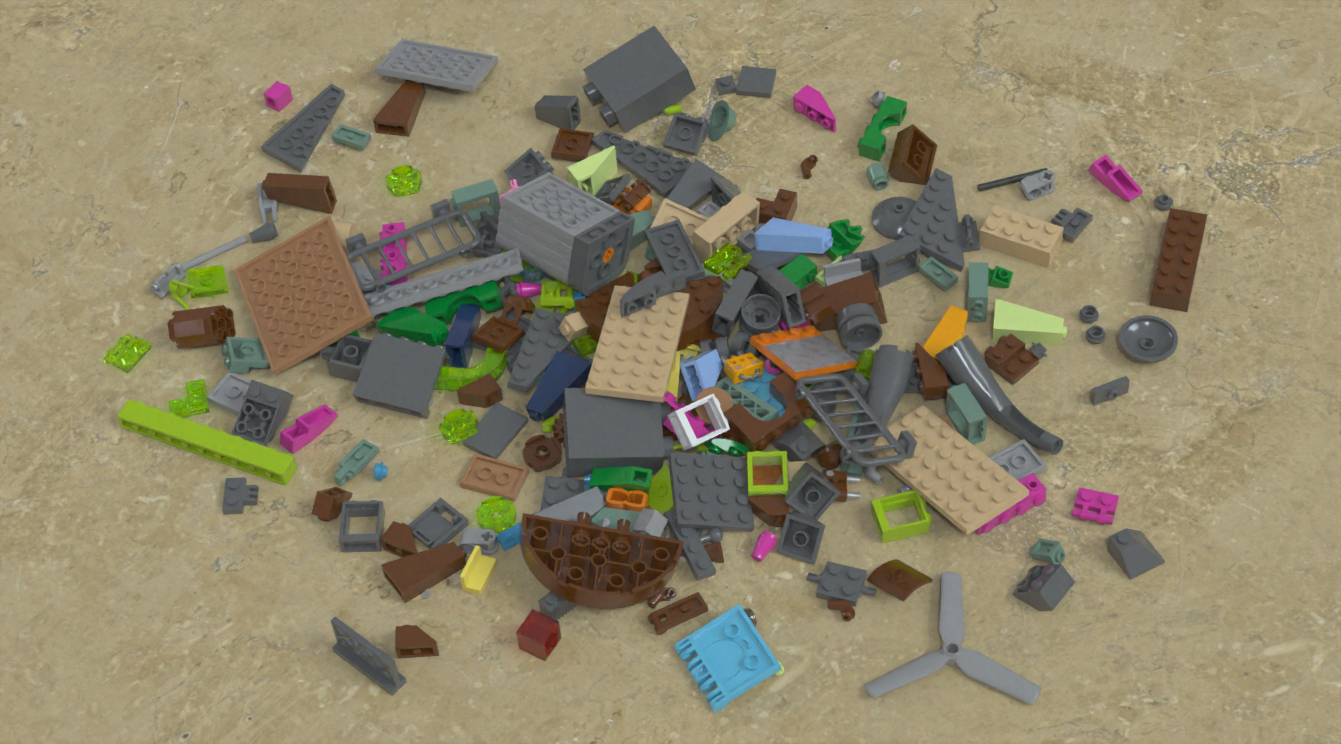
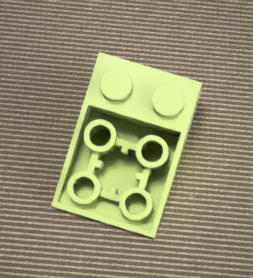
M615 146L604 149L567 167L569 183L594 196L604 183L612 179L618 172Z

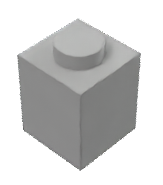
M642 509L632 530L636 533L660 537L668 519L655 509Z

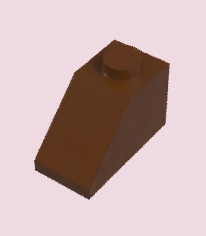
M490 373L456 390L458 401L462 405L488 408L496 402L499 403L503 400L501 387Z
M338 487L317 491L311 514L318 516L319 520L326 522L338 518L342 512L343 502H349L353 493Z
M786 495L749 496V505L752 507V512L755 516L770 527L784 526L786 514L789 513V504L785 502Z
M393 521L381 537L383 550L401 558L417 553L411 528L404 523L400 524Z
M417 625L396 626L395 650L398 659L439 656L437 642Z

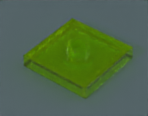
M223 265L186 270L188 282L194 286L193 289L190 288L191 299L228 293Z

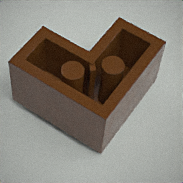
M779 189L774 201L756 198L760 202L759 223L766 224L773 217L792 221L797 209V192Z

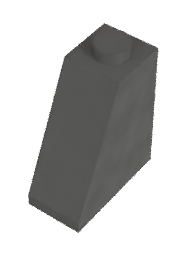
M544 95L535 104L536 119L558 128L575 130L581 122L579 99L577 96Z

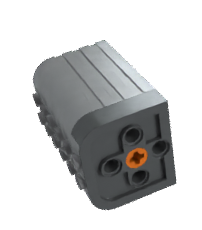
M548 172L502 196L496 244L505 251L519 249L523 261L583 295L589 296L592 292H596L597 289L617 279L624 271L628 261L635 218Z

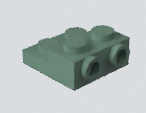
M226 337L221 353L222 356H225L224 367L229 368L230 373H248L249 367H269L260 338Z

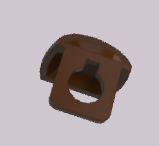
M512 295L503 300L502 303L505 305L500 319L518 326L522 310L535 312L536 307L527 297ZM514 307L516 317L513 321H509L506 317L507 312Z

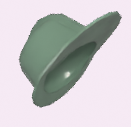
M724 100L718 101L711 112L710 129L708 131V137L711 141L719 140L724 133L729 132L736 122L735 111Z

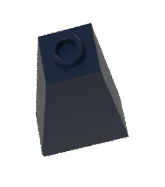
M461 304L445 341V349L450 356L448 359L449 368L468 370L473 352L471 335L478 330L481 320L479 305Z
M557 351L526 406L529 417L539 422L554 416L563 406L565 388H581L588 380L592 366L591 362Z

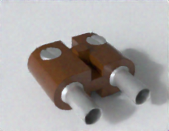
M822 470V474L841 492L834 501L846 502L847 498L860 499V492H848L846 482L860 483L859 476H847L846 471Z

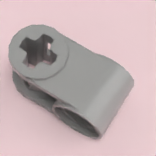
M1044 170L1023 178L1019 186L1028 200H1035L1055 191L1054 181L1056 175L1051 170Z
M466 527L462 530L458 548L462 547L466 554H472L477 545L480 546L481 554L493 555L498 551L499 544L496 541V533L492 529Z

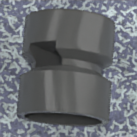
M742 331L735 333L730 346L731 354L736 355L738 351H742L744 354L751 352L757 359H760L762 355L759 350L750 344L751 337L748 333Z
M727 336L716 338L714 342L711 339L700 341L701 353L717 349L719 358L721 356H725L727 359L731 358Z

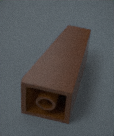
M869 272L822 287L821 289L835 313L816 324L812 319L809 321L811 326L814 325L819 332L837 330L835 318L841 310L852 304L867 303L875 309L880 324L888 323L882 294L872 273Z

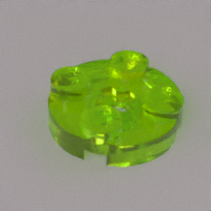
M410 165L394 167L389 176L388 174L386 176L387 188L394 197L417 194L422 185L421 173L417 168L415 170Z
M464 408L456 409L444 416L445 421L442 424L440 422L439 425L443 438L448 440L450 444H456L470 436L476 435L478 432V419L472 410L465 411Z
M501 496L485 499L481 502L482 505L479 509L477 508L476 510L477 522L482 529H492L495 533H498L515 525L517 517L515 505L512 501L504 500ZM495 512H498V514H501V515L498 516V517H492V516H494V513H495Z

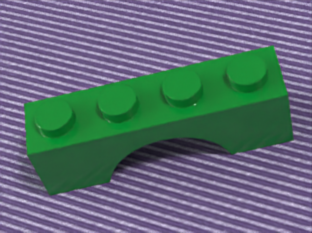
M887 96L885 101L880 103L877 114H874L872 117V123L866 127L865 135L858 141L859 156L880 161L886 151V137L881 132L885 128L901 125L907 114V101Z
M493 280L484 282L480 286H470L463 291L451 292L446 296L432 298L424 302L426 314L444 322L446 325L451 324L452 318L458 312L461 304L479 305L485 312L503 307L501 289L497 282Z

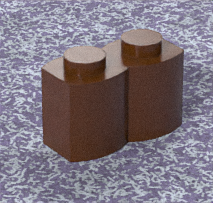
M817 281L799 290L803 308H806L804 312L808 321L812 319L816 324L835 313Z

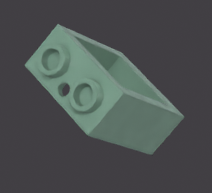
M493 179L451 191L452 199H450V204L453 210H462L461 205L489 197V204L465 211L469 214L474 224L480 221V212L486 211L488 215L495 214L499 217L501 206L498 190ZM461 217L453 218L455 222L458 221L460 228L467 226Z
M969 262L968 321L986 322L988 263Z
M963 383L947 389L946 414L958 433L973 445L985 441L987 416L967 385Z

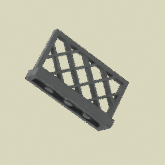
M337 617L331 620L337 641L332 647L333 652L393 696L407 682L406 678L397 671L395 660Z

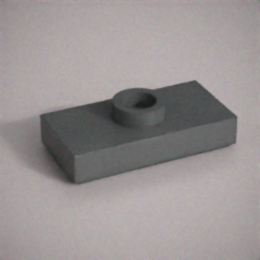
M1127 376L1093 388L1091 403L1095 406L1128 393L1130 380Z

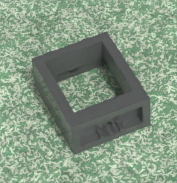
M911 235L870 251V272L879 288L918 272L920 245L917 241H914ZM905 255L904 259L886 266L887 262Z
M353 500L343 502L339 533L341 552L382 551L381 537L383 536L385 519L383 501ZM377 516L376 534H349L350 517Z

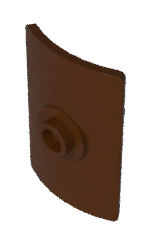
M895 559L875 569L867 578V581L904 602L916 589L925 584L932 583L933 579Z

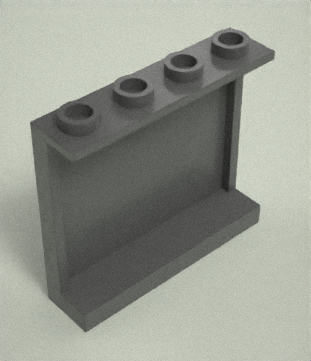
M375 333L352 395L360 403L428 419L430 411L427 407L444 360L449 359L450 356L446 349L439 345L433 347L428 346L427 343L417 341L416 343L405 337L395 338L388 333Z

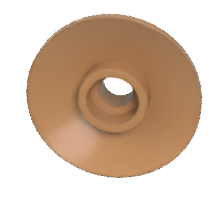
M718 387L706 388L696 398V401L714 393L720 403L723 415L725 411L734 406L731 396L725 390ZM704 405L695 407L697 415L707 424L713 425Z

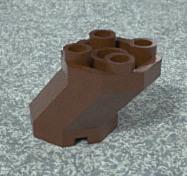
M225 305L173 311L172 315L174 317L167 323L169 339L178 344L176 345L178 349L225 343L226 337H235L236 335L233 311L230 308H226Z

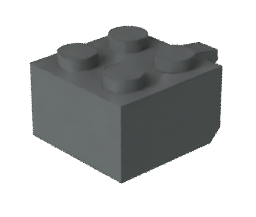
M348 334L339 339L335 347L327 346L323 348L320 353L323 359L328 360L326 364L329 375L357 382L372 340Z

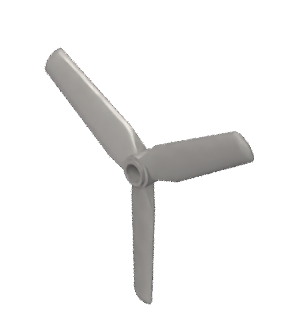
M951 571L942 572L939 632L943 642L942 649L927 653L865 685L867 694L876 698L937 672L945 665H955L967 676L1028 704H1033L1041 691L1040 686L982 653L962 648L961 644L965 636L962 580L960 574Z

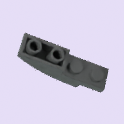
M682 269L667 275L660 271L641 280L621 298L620 315L623 317L656 305L657 298L686 288V273Z

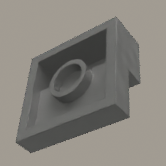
M674 113L663 146L697 156L702 142H705L710 129L708 121L702 117L693 118L686 113Z
M529 148L504 172L511 180L516 179L518 186H523L548 172L553 174L554 168L548 161L546 163L543 162L545 158L539 151L535 153L532 148Z

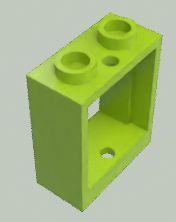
M787 451L747 452L748 499L749 496L787 494ZM782 465L783 485H753L752 466Z
M915 490L871 500V512L882 543L929 533V526L932 524L931 514L925 510V499ZM911 506L915 507L919 521L889 527L885 512Z

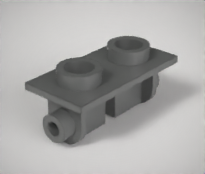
M969 214L963 216L962 222H959L963 251L980 250L977 223L973 221Z

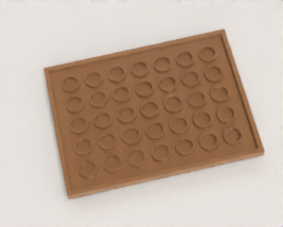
M330 216L234 270L271 370L275 375L374 320Z

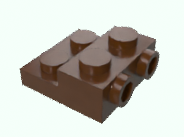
M1009 334L1007 337L1003 335L995 347L989 346L984 353V360L988 367L1012 385L1039 364V358L1026 350L1025 343L1013 334Z

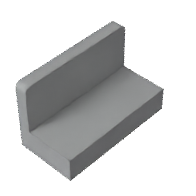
M860 258L824 265V282L826 286L862 275Z

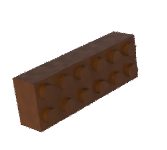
M1170 208L1149 306L1188 312L1207 214Z

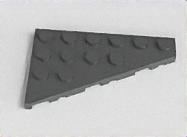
M935 168L897 239L911 235L914 241L919 243L921 252L961 272L965 263L953 180L951 175Z

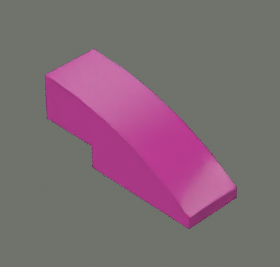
M1107 155L1092 163L1089 168L1093 176L1107 189L1128 202L1143 193L1142 189L1122 166L1118 165L1116 167Z
M324 404L296 418L295 425L280 432L279 444L290 453H295L325 431L338 417V414Z

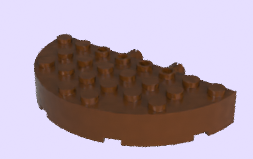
M721 276L687 281L686 288L676 291L690 294L677 351L686 349L690 346V343L696 340L698 342L712 332L715 313L723 301ZM612 294L574 301L575 313L580 312L588 325L586 332L597 343L599 342Z
M579 512L577 514V522L526 513L522 515L519 535L520 547L530 571L542 585L554 594L569 602L590 608H624L653 597L667 585L675 573L684 542L629 532L630 521L627 519L624 526V519H619L617 521V529L589 525L590 514L587 512L584 519V512Z

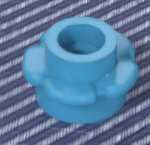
M383 462L375 463L374 479L382 481V477L386 478L387 466H383Z

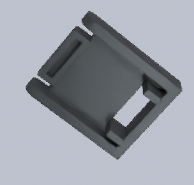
M439 498L408 526L411 528L412 535L430 549L447 544L466 528L469 522L465 516L442 498ZM445 511L453 516V524L442 516Z

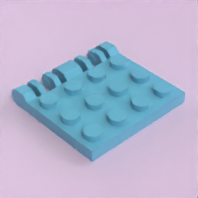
M740 604L685 637L674 646L682 661L685 662L693 658L686 664V668L690 671L696 684L700 686L701 692L705 693L713 689L717 684L718 687L706 695V700L710 702L709 705L714 712L722 710L729 702L782 669Z

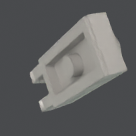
M257 183L262 223H267L266 213L272 212V220L278 222L277 200L267 198L265 191L262 189V183Z

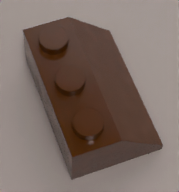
M914 124L897 133L888 172L900 182L926 185L930 179L937 144Z

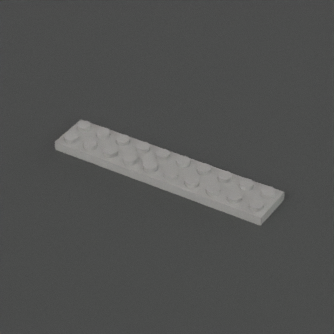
M513 249L387 287L383 292L373 291L366 293L364 297L372 316L375 317L383 312L389 313L400 307H409L413 303L426 302L433 297H443L450 292L463 291L470 286H480L490 280L496 281L507 275H516L524 271L521 253L519 249Z

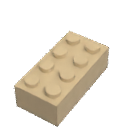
M743 191L738 196H734L726 206H722L715 215L710 216L705 223L696 227L693 232V248L702 263H715L738 244V239L749 229L754 231L759 223L760 202Z
M994 205L980 229L979 243L980 246L1049 268L1062 243L1064 227Z

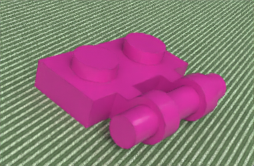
M1079 487L1072 516L1080 518L1079 520L1083 521L1088 519L1097 521L1101 525H1104V523L1112 525L1114 519L1112 516H1115L1119 496Z

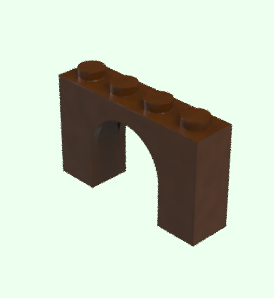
M783 372L770 381V393L785 408V412L781 417L772 421L759 420L753 417L740 402L725 411L724 416L728 420L730 430L751 452L762 451L772 441L779 440L784 433L795 429L803 420L811 418L815 411L805 399L798 400L796 398V382L786 372Z

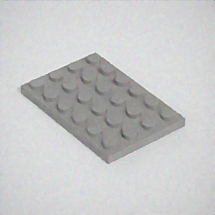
M401 39L375 67V73L384 77H396L400 80H412L416 83H428L432 86H444L448 89L473 92L498 63V56Z

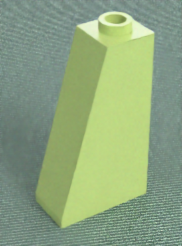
M995 299L993 341H998L1003 335L1007 337L1009 334H1013L1024 343L1034 342L1037 344L1039 342L1041 344L1062 345V338H1066L1067 326H1063L1064 318Z

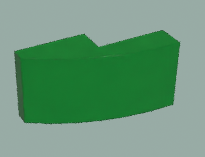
M997 265L994 269L988 267V286L1009 288L1013 272Z
M711 439L704 441L703 444L709 448L710 452L717 455L727 452L733 457L747 455L749 451L745 445L727 439Z

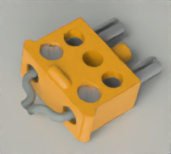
M738 351L736 353L737 357L734 355L730 359H727L725 356L720 358L724 364V373L733 381V384L751 379L754 380L763 375L764 362L757 359L751 352L744 354L742 351Z

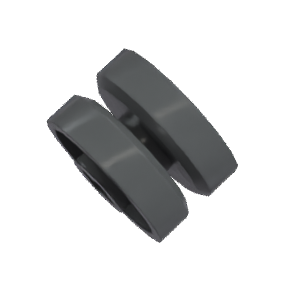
M867 303L852 304L841 310L835 318V324L845 348L850 346L864 350L874 346L882 337V328L873 306Z

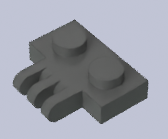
M1078 207L1073 213L1061 209L1051 220V223L1064 227L1063 238L1073 243L1092 221L1093 215Z
M245 477L226 478L222 507L223 514H243L244 506L257 505L259 486L246 485Z

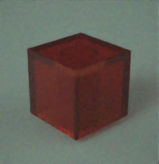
M532 609L516 631L519 649L543 661L547 660L562 638L559 621Z

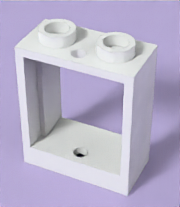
M714 393L667 415L684 451L730 430L728 420L723 415L720 403ZM703 404L716 431L696 439L685 412Z

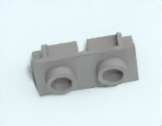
M178 262L172 263L165 271V274L160 275L152 282L149 291L163 298L169 292V283L173 279L181 281L187 273L180 270L181 265Z

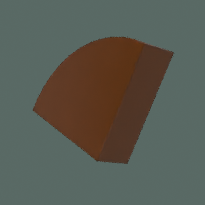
M721 542L703 545L712 562L724 563Z

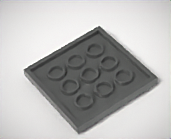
M670 452L668 462L676 527L718 528L720 530L747 532L754 530L753 512L748 499V475L745 458Z

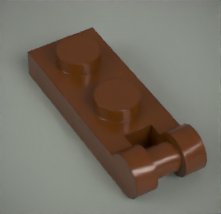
M697 592L649 614L648 620L655 626L656 634L662 635L668 629L708 612V606L700 593Z

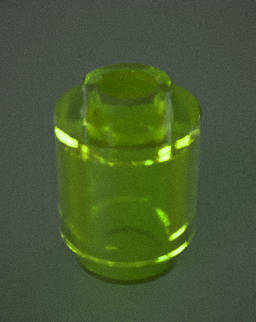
M862 350L855 366L856 373H861L864 378L870 377L875 354L873 350Z

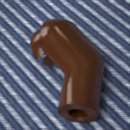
M810 155L802 161L801 171L804 179L812 177L811 169L818 162L816 155Z
M663 587L657 594L649 598L646 603L650 608L654 609L661 601L673 600L676 596V590L673 587Z
M831 599L828 601V609L840 610L842 616H844L842 618L844 621H851L855 617V610L848 601Z

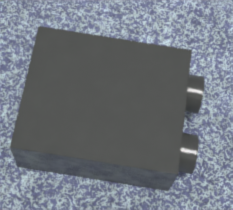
M652 26L583 69L589 83L582 86L588 99L592 104L601 101L603 105L598 110L608 126L617 122L624 133L696 90L688 68L655 26Z
M565 388L563 424L567 477L592 474L593 468L628 466L653 470L652 475H656L663 467L664 460H668L670 452L674 453L673 437L663 436L662 421L671 412L670 404L666 401L662 403L585 394V388Z

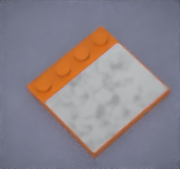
M811 325L767 334L761 333L751 336L750 339L751 345L794 380L807 376L853 369L857 365V361Z

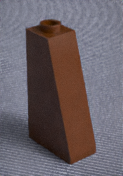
M412 80L404 81L374 118L376 133L410 137L426 94L425 83H416Z
M268 173L262 182V189L269 199L328 214L333 213L337 203L329 176Z
M450 542L384 563L381 566L386 580L401 599L407 603L422 594L426 589L432 588L463 569L466 565L465 558L467 555L462 547L458 548L454 542Z

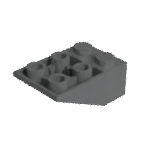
M251 380L231 434L266 446L286 416L294 395Z

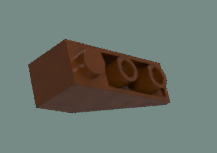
M915 343V351H912V354L914 356L913 363H917V366H915L916 377H920L918 382L920 393L923 392L925 400L946 398L949 385L945 369L919 343Z

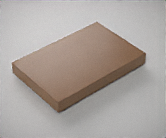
M475 453L460 481V487L515 502L530 471L528 467Z

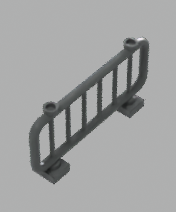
M444 199L430 205L433 217L431 220L367 245L363 233L345 240L349 251L347 254L349 261L361 256L375 280L371 283L363 284L353 269L362 291L376 289L377 292H383L387 288L386 284L459 254L464 258L469 257L472 253L471 249H474L481 243V234L467 212L463 210L451 211L449 201ZM461 217L472 233L474 240L463 244L449 220ZM445 221L460 245L449 251H446L433 229V226ZM428 228L443 252L432 258H429L416 236V233ZM411 235L426 258L425 261L412 265L398 241ZM393 242L397 244L409 267L395 272L381 248ZM376 249L380 251L392 273L381 279L377 278L365 256L366 253Z
M854 373L851 383L839 374L807 376L796 381V398L798 400L805 399L842 446L841 454L844 459L851 457L860 466L873 467L900 463L905 459L913 458L917 441L908 430L901 431L898 440L895 439L865 402L869 383L861 373ZM835 381L842 384L843 387L808 391L804 385ZM846 390L852 398L817 402L811 394ZM856 402L861 410L826 414L821 406ZM865 413L871 421L835 425L830 417ZM875 425L880 433L844 437L839 429ZM884 436L890 445L854 449L848 441ZM893 448L898 455L865 459L859 456L858 453Z

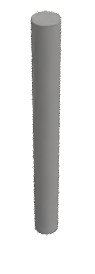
M243 235L181 264L180 270L184 272L247 242V239Z

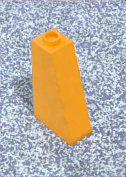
M951 305L924 344L923 348L939 364L940 362L935 355L965 336L968 324V311Z

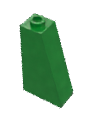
M411 306L394 309L375 324L379 334L388 333L395 338L405 337L416 343L417 341L427 343L428 346L433 347L435 345L441 346L449 334L444 322Z

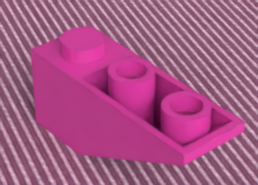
M806 85L793 96V106L797 112L809 117L824 128L834 133L836 132V118L821 92Z

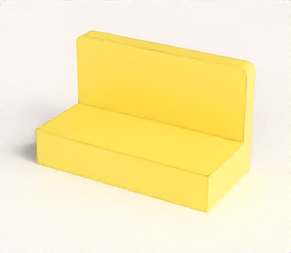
M475 546L460 575L462 589L478 595H482L497 565V559L481 554L480 546Z

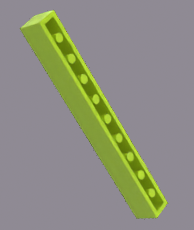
M128 399L117 415L121 428L287 486L298 469L295 457L288 453L284 454L276 451L274 448L261 446L257 442L244 440L240 436L227 434L223 430L210 428L206 424L193 422L189 418L184 419L172 412L167 413L157 407L145 405L140 401Z

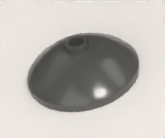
M891 197L881 201L872 212L874 229L886 238L898 240L897 236L917 201L907 197Z
M1143 315L1128 320L1122 326L1119 334V343L1123 351L1131 358L1141 362L1154 363L1169 358L1175 352L1178 344V335L1174 327L1166 320L1156 316Z

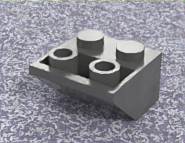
M1062 564L1035 565L1028 571L1029 574L1025 579L1018 583L1013 595L1038 611H1053L1075 581Z

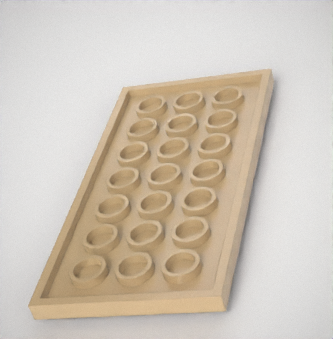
M615 285L586 383L585 394L663 403L690 294L681 292L670 293L657 298L656 305L622 317L620 315V300L632 287Z
M924 405L887 427L896 440H898L901 431L908 430L917 441L913 458L884 466L915 490L966 535H969L1029 496V489ZM883 436L879 437L872 447L890 444ZM893 448L869 452L875 458L898 455Z

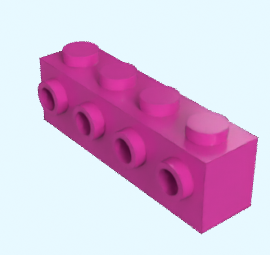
M404 222L382 224V232H379L380 240L406 230ZM406 237L398 241L407 255ZM395 242L381 247L395 272L408 267ZM384 258L380 259V267L384 272L380 273V278H383L392 273ZM408 276L386 285L393 286L408 281Z
M1034 473L1018 480L1029 489V496L976 529L977 535L990 532L994 527L1005 524L1013 517L1023 515L1027 510L1035 506L1038 507L1046 501L1047 489Z

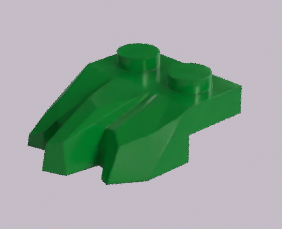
M849 219L829 223L828 229H831L833 243L825 252L833 260H836L840 255L844 257L852 254L865 238L864 235H861L863 230L861 225L849 226Z

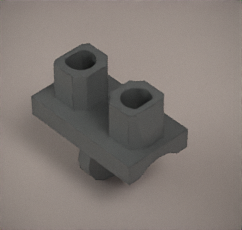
M486 211L480 212L481 219L476 224V227L481 237L483 234H487L490 236V240L496 241L498 217L495 214L488 215Z
M483 234L481 243L474 249H471L473 256L478 258L482 256L490 257L503 251V249L497 246L496 241L490 240V236L487 234Z

